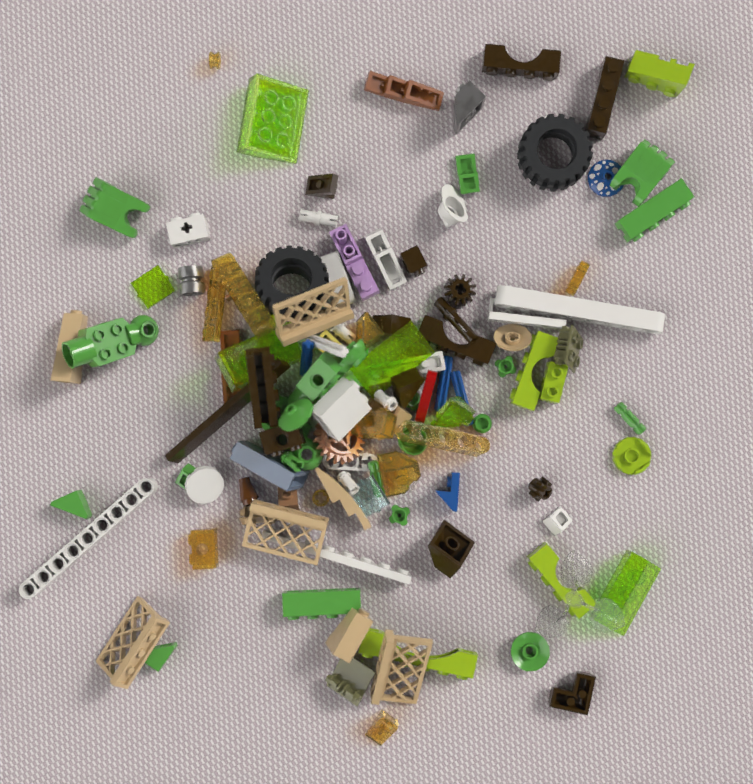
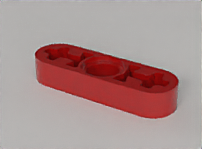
M427 371L415 422L423 424L425 422L437 377L436 371Z

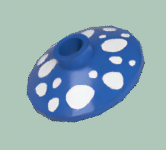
M612 160L596 162L588 173L590 189L602 197H611L619 193L624 185H621L617 190H614L609 185L621 166ZM605 174H610L611 179H606Z

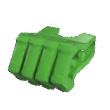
M645 139L639 143L609 185L614 190H617L621 185H633L636 196L632 203L638 207L646 200L650 192L675 163L670 157L666 159L668 156L666 152L661 151L658 153L660 149L656 145L650 147L651 143Z
M95 177L93 180L95 187L89 186L87 193L90 196H84L83 202L86 205L82 204L79 211L88 218L131 238H136L138 231L130 226L127 216L129 212L135 210L148 212L151 208L150 205L117 189L116 186Z

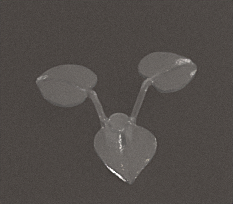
M573 550L563 561L560 570L561 580L565 585L571 586L575 584L572 591L566 594L565 600L567 604L565 605V610L562 613L561 609L557 606L548 605L544 607L538 614L534 632L546 638H556L564 635L570 625L564 616L567 615L570 607L577 609L584 606L592 610L593 612L589 617L590 623L593 628L600 632H610L623 627L625 620L621 609L610 599H598L595 603V608L584 602L583 596L577 592L579 584L584 585L590 581L593 569L588 560Z

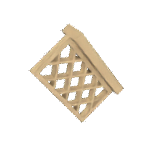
M346 277L272 305L277 328L275 333L284 347L354 318V312L350 307L348 280ZM342 286L338 293L334 292L337 287ZM325 293L321 300L316 299L319 294ZM330 296H333L334 299L331 301V303H326L328 298ZM306 300L302 308L298 306L301 301ZM312 303L317 304L312 311L308 310ZM286 307L289 308L284 315L279 313V310ZM294 310L299 311L295 318L290 317Z
M254 499L250 506L242 546L318 565L329 518ZM254 514L262 516L265 523L256 527L253 522ZM274 520H280L284 526L277 532H275L270 524ZM294 524L299 525L303 531L295 537L289 529ZM267 525L272 535L264 539L259 529ZM313 529L322 531L320 538L314 542L308 534ZM286 530L291 539L282 543L277 534ZM256 532L261 540L256 544L247 542L249 535ZM305 534L310 544L301 548L296 539ZM272 537H275L280 545L275 549L269 548L266 543ZM292 541L298 548V551L293 554L288 553L285 548ZM312 546L316 552L315 559L308 558L304 550Z
M140 596L136 597L96 660L97 664L111 678L110 683L113 686L124 689L129 688L170 624L166 618L161 617ZM141 604V613L137 614V608ZM152 615L149 621L147 622V616ZM141 618V627L136 628L137 619ZM131 621V630L126 631V626ZM141 631L140 635L136 639V632ZM131 634L130 643L126 644V635ZM120 638V646L116 647V641ZM127 648H130L129 652H128L127 655L125 656V654H126V649H127ZM117 651H120V660L115 661V654ZM110 654V661L106 664L104 660ZM119 664V667L115 672V665Z
M385 629L375 669L376 673L370 689L371 704L379 705L380 700L417 704L433 645L432 639L394 635L393 630ZM397 642L408 645L401 650L396 647ZM419 645H427L426 649L420 652L415 648ZM412 650L415 655L407 659L403 654ZM400 656L403 662L395 666L392 660ZM420 659L422 664L414 668L411 663ZM405 666L411 669L405 674H402L400 671ZM396 672L400 677L391 681L388 676ZM415 674L418 679L410 683L407 678ZM404 681L406 686L398 689L396 684ZM391 687L395 690L392 694H384ZM410 689L414 693L413 697L405 696L403 694Z

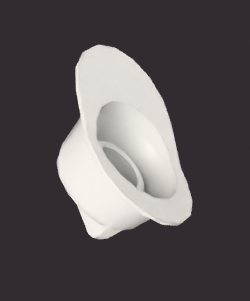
M444 185L441 189L442 202L438 208V214L442 218L444 225L450 227L459 222H466L468 215L463 196L452 185Z

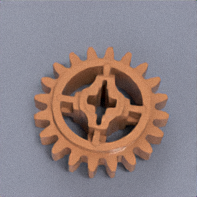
M319 422L315 425L317 430L313 432V435L317 437L313 442L319 443L315 449H322L320 456L326 454V461L333 458L334 464L338 463L339 460L341 465L346 462L350 463L359 457V453L364 450L361 446L365 444V441L361 440V438L365 434L359 433L363 428L362 426L356 427L355 425L338 442L330 436L327 438V433Z

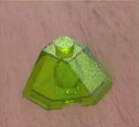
M460 396L451 397L436 413L435 416L438 419L437 421L433 420L430 426L432 428L468 426L474 420L473 415L476 411Z

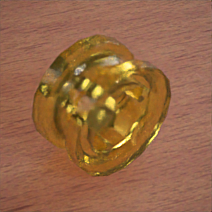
M210 51V69H213V67L220 69V52L214 54L213 51Z
M318 489L312 496L313 503L320 507L325 506L330 499L327 491L324 489ZM319 492L326 496V501L323 500L324 503H319V500L316 499V495H319Z

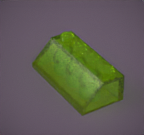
M410 321L369 352L358 367L353 365L350 370L374 399L376 391H385L392 386L390 377L417 367L434 354L435 351L414 323Z
M626 550L590 617L624 636L661 568L636 553Z

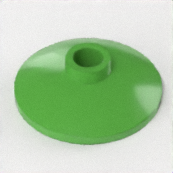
M301 398L290 403L283 410L279 418L281 429L293 431L304 425L313 412L312 402L309 399Z
M535 632L520 634L515 638L511 646V657L514 663L525 671L541 669L547 663L550 656L547 641L543 636ZM528 647L533 648V651L530 654L526 653V649Z

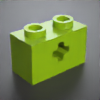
M553 361L546 363L538 400L554 404L560 403L568 371L567 365H557Z

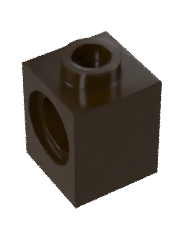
M418 245L400 253V258L409 276L414 275L418 277L425 273L428 265Z

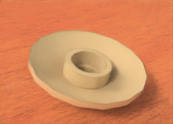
M507 324L499 327L494 332L493 339L497 343L496 345L504 350L519 351L531 344L532 335L526 327L517 324Z

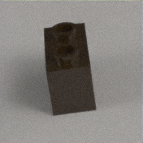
M278 426L259 432L265 455L271 454L272 457L283 454V450L290 448V451L301 449V444L306 443L302 427L293 431H284ZM281 434H284L287 437V443L285 445L279 442V436Z

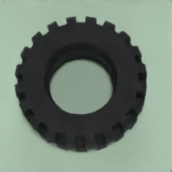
M548 114L546 118L543 116L538 118L535 123L532 122L528 126L518 145L517 159L519 160V170H523V177L525 179L529 178L531 185L535 186L537 184L540 186L539 189L544 191L546 188H549L550 192H556L557 189L562 191L567 189L568 186L576 184L589 168L593 157V152L591 151L593 143L588 140L590 137L589 132H584L582 130L584 125L581 122L576 124L574 122L575 118L571 116L569 119L564 118L565 114H559L558 117H554V114ZM546 138H558L564 141L571 150L572 159L570 163L560 169L546 166L537 154L539 143Z
M288 245L284 249L282 247L275 248V252H268L266 259L262 258L259 261V266L256 267L254 277L256 299L259 300L260 307L265 309V313L272 316V314L274 315L272 305L329 283L327 267L325 263H322V259L318 255L314 256L313 251L309 249L305 251L301 246L292 248V245ZM297 274L304 277L310 283V286L301 293L286 294L279 291L273 284L283 275ZM325 293L319 294L316 299L321 300ZM306 300L301 301L298 306L302 308ZM312 303L308 310L312 311L317 304ZM289 308L281 309L279 313L284 315ZM294 310L290 317L295 318L299 311Z

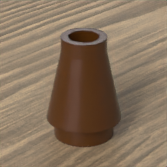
M250 477L241 478L238 480L240 503H243V507L251 506L254 499L258 500L259 496L250 481Z

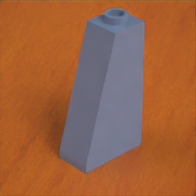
M246 440L237 441L231 451V460L285 491L303 488L310 473V470L303 469L295 472L291 467L282 464L280 456L272 457L271 454L265 455L263 448Z

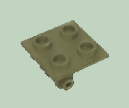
M571 325V327L562 326V329H559L557 343L560 345L556 346L557 350H555L554 355L555 364L563 365L564 362L575 373L576 368L580 364V357L578 355L579 350L583 348V338L574 325Z
M354 657L350 663L340 659L332 675L329 674L326 677V686L355 706H358L376 672Z

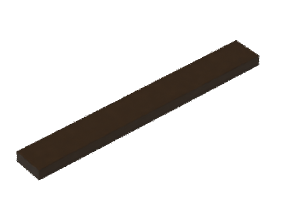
M277 358L275 366H272V372H276L278 379L291 366L287 361ZM249 383L165 455L167 461L180 463L250 403Z

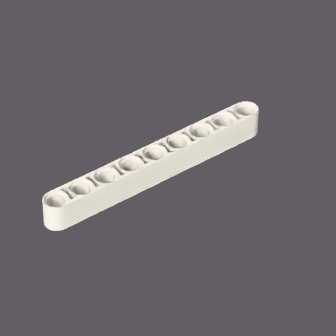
M505 285L497 286L496 307L557 318L562 316V318L650 334L663 333L665 314L661 312Z
M144 478L138 481L25 580L19 587L21 597L30 599L45 590L157 491L158 484L156 480ZM146 481L151 484L149 492H146L143 488ZM131 494L137 498V502L134 505L129 502ZM116 507L122 510L121 517L115 515ZM102 520H105L107 522L108 526L106 530H103L100 527V522ZM87 533L93 536L91 543L85 538ZM72 546H76V547H77V549H78V554H77V555H73V554H72V552H71V547H72ZM58 558L63 561L62 568H59L57 566L56 562ZM43 571L49 576L47 581L42 578ZM29 584L34 588L33 594L27 590Z

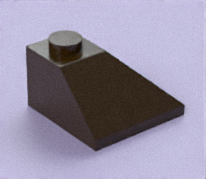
M443 520L428 544L434 567L451 579L462 567L475 542L446 520Z

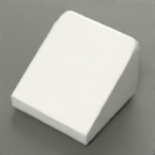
M559 506L543 520V523L554 535L563 532L573 520Z

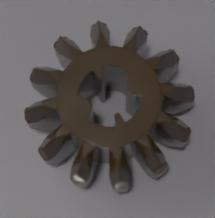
M455 274L454 280L451 278L447 280L450 285L444 286V289L449 290L444 293V296L451 295L448 302L451 303L453 300H456V307L459 301H461L462 306H466L465 299L471 303L473 299L470 296L476 295V292L472 291V289L476 288V285H469L472 278L465 281V274H462L460 280L458 275ZM461 286L462 290L465 291V293L462 292V294L459 295L458 291L455 290V288L458 289V287Z

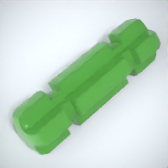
M623 402L618 403L614 410L621 414L622 419L630 427H633V430L638 435L642 434L646 427L639 423L640 420L630 410L626 409L627 407Z
M377 460L368 462V468L370 470L372 486L374 487V495L376 497L384 496L385 489L383 487L381 471H379V462Z

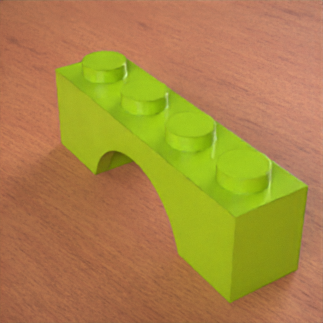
M537 331L535 335L532 334L531 347L529 352H525L522 363H524L523 369L519 370L516 375L515 381H518L516 389L512 388L509 399H512L510 404L529 411L535 410L540 392L532 382V370L539 360L554 357L556 346L558 345V337L541 331Z
M543 542L527 556L530 560L528 562L529 566L534 572L538 570L542 574L540 579L547 587L551 585L555 590L552 594L559 602L561 600L567 605L565 609L571 617L575 615L580 619L597 605L583 587L566 588L559 583L556 577V565L560 558L546 542Z

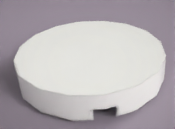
M210 466L194 469V472L187 476L185 482V490L190 499L201 504L216 500L224 488V480L221 474Z

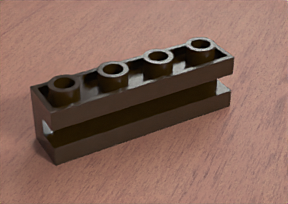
M269 347L245 349L254 429L262 428V423H270V427H277V419L280 418L281 412L280 407H276V401H279L278 389L274 390V384L277 383V374L272 372V366H275L274 353L270 354Z

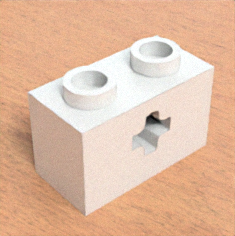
M193 213L189 215V218L184 219L176 217L172 218L171 222L166 223L170 244L173 248L211 240L207 220L203 214ZM187 226H190L192 228L189 229V233H186L185 231L187 230Z

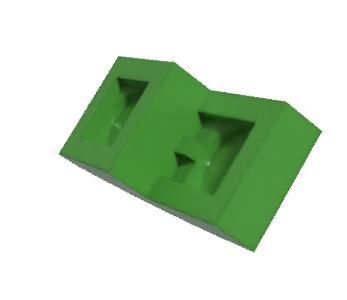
M475 153L455 156L460 193L480 192Z

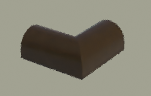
M576 671L572 691L557 687L551 688L548 701L549 707L588 715L596 677L590 673Z

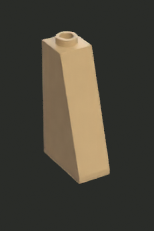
M71 310L70 313L63 314L51 375L52 381L81 384L83 365L76 368L68 366L62 353V343L78 338V331L87 328L88 316L83 315L82 311Z

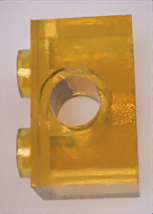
M379 408L378 411L371 409L351 429V434L360 439H394L397 416L390 413L389 409Z
M217 528L191 530V534L188 535V544L192 546V553L189 554V564L193 565V570L215 569L219 567ZM200 544L207 546L206 554H202L199 551Z

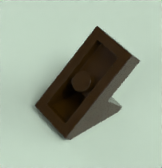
M332 173L308 176L305 195L334 199L338 175Z

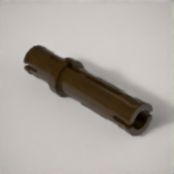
M443 297L438 298L434 302V306L443 314V318L454 326L469 345H473L478 341L479 336L474 333L457 314V310L454 307L452 308Z

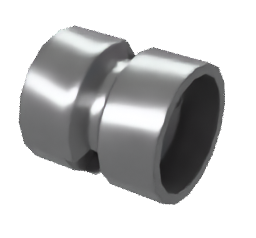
M190 265L179 267L178 276L182 281L179 284L180 295L197 296L205 294V286L201 282V279L204 277L203 266Z

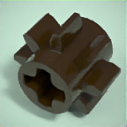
M543 476L540 479L534 478L529 483L528 489L530 492L528 494L538 502L540 499L547 500L552 494V483Z

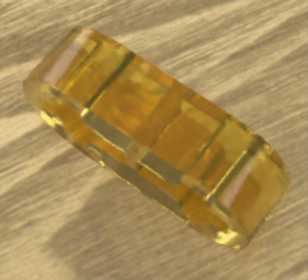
M582 260L579 262L564 292L574 296L590 264Z

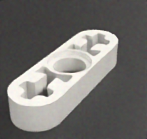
M359 453L362 456L361 460H367L370 456L372 460L378 461L374 454ZM326 454L322 460L323 465L330 470L370 471L367 464H361L362 468H358V457L353 467H348L346 464H343V467H339L340 463H333V466H329V463L326 462Z

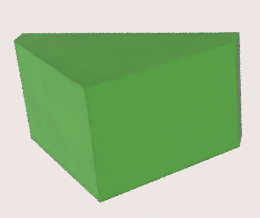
M76 490L52 501L50 506L84 519L92 517V512L82 490Z
M177 642L155 646L145 663L159 672L178 646Z

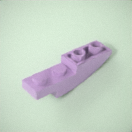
M344 224L330 231L329 234L362 301L379 294L380 291L347 225Z

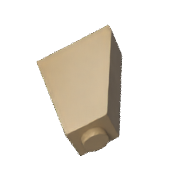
M352 607L325 642L334 656L348 663L351 662L373 623L369 617L370 613L362 608L356 610Z

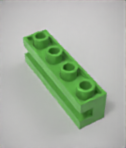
M681 178L618 220L615 226L618 230L621 229L625 234L623 237L627 243L632 239L636 242L644 236V231L649 229L651 232L660 225L658 223L664 218L667 221L676 215L674 213L675 210L680 208L682 211L691 205L690 200L695 196Z
M338 588L283 591V617H288V620L300 619L299 616H307V619H317L319 615H327V618H337L340 614L347 615L352 607L356 610L361 608V589Z

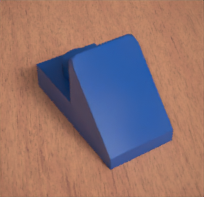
M451 472V476H447V487L450 488V491L435 490L453 512L458 510L459 472Z

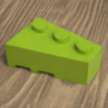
M636 50L624 75L628 81L635 84H643L650 90L661 91L668 97H677L687 86L695 64L689 63L688 66L677 64L676 59L671 58L670 62L660 60L659 55Z

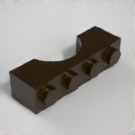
M485 44L482 72L490 76L505 74L506 77L524 76L526 79L537 77L545 81H552L557 79L560 72L561 50L542 49L540 54L532 61L519 62L509 56L505 45Z
M605 56L601 63L597 79V90L585 131H588L592 138L602 140L607 134L624 60Z
M428 315L424 316L416 336L421 344L427 346L433 344L437 346V350L447 353V351L455 353L454 357L465 360V358L473 360L472 364L479 367L489 364L497 344L480 336L473 345L454 343L446 336L443 329V321Z

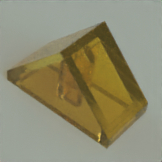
M364 312L356 323V343L363 339L366 350L376 344L385 334L368 312Z
M381 710L365 735L381 746L397 731L398 720L384 710Z

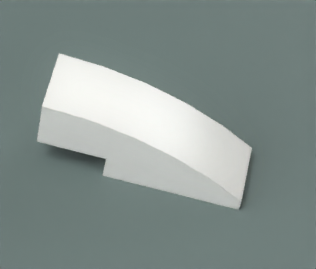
M379 228L364 235L363 237L389 289L392 290L406 283L407 280L383 229Z

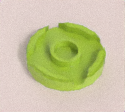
M626 437L614 446L612 460L615 467L622 473L637 475L649 467L651 450L644 440L636 437Z

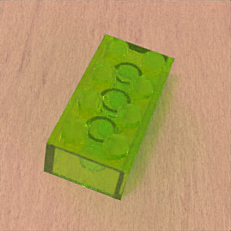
M274 327L218 352L214 359L233 393L249 383L245 349L269 347L270 354L274 353L275 360L280 358L287 361L291 366L301 360L302 350L299 344L295 342L284 347L276 336L275 329L277 328Z

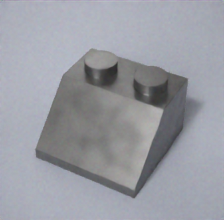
M470 80L466 84L462 83L455 91L453 117L454 133L456 135L483 108L486 96Z

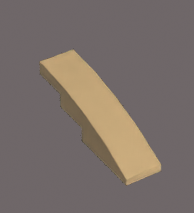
M317 467L315 471L332 503L340 500L348 516L356 513L364 530L372 527L365 513L354 498L349 495L348 491L331 475Z

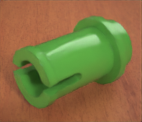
M292 451L283 452L281 455L282 464L291 467L295 472L301 471L297 465L303 469L304 462L294 456L295 454Z

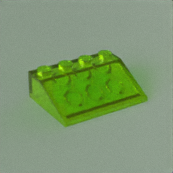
M258 73L250 77L236 152L262 159L297 164L309 90Z

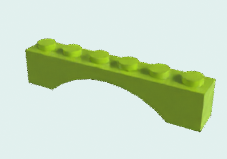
M369 628L359 646L358 653H362V656L366 658L379 657L384 632ZM456 648L440 655H430L426 671L433 669L437 670L438 674L449 676L450 673L457 675L456 677L462 680L473 679L478 654L474 651ZM408 651L403 655L408 659L415 654ZM400 656L393 660L400 663L403 662ZM417 659L411 664L419 666L422 664V662L420 661V659Z

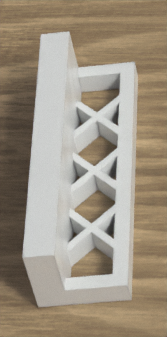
M490 298L487 321L562 329V326H566L567 320L562 318V316L560 319H553L548 315L536 317L531 316L529 312L518 315L513 314L507 308L503 313L493 312V303H495L496 298Z

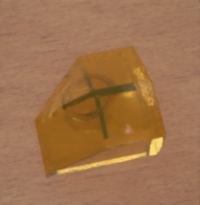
M397 451L377 455L386 497L405 494L410 489V484L421 477L418 460Z

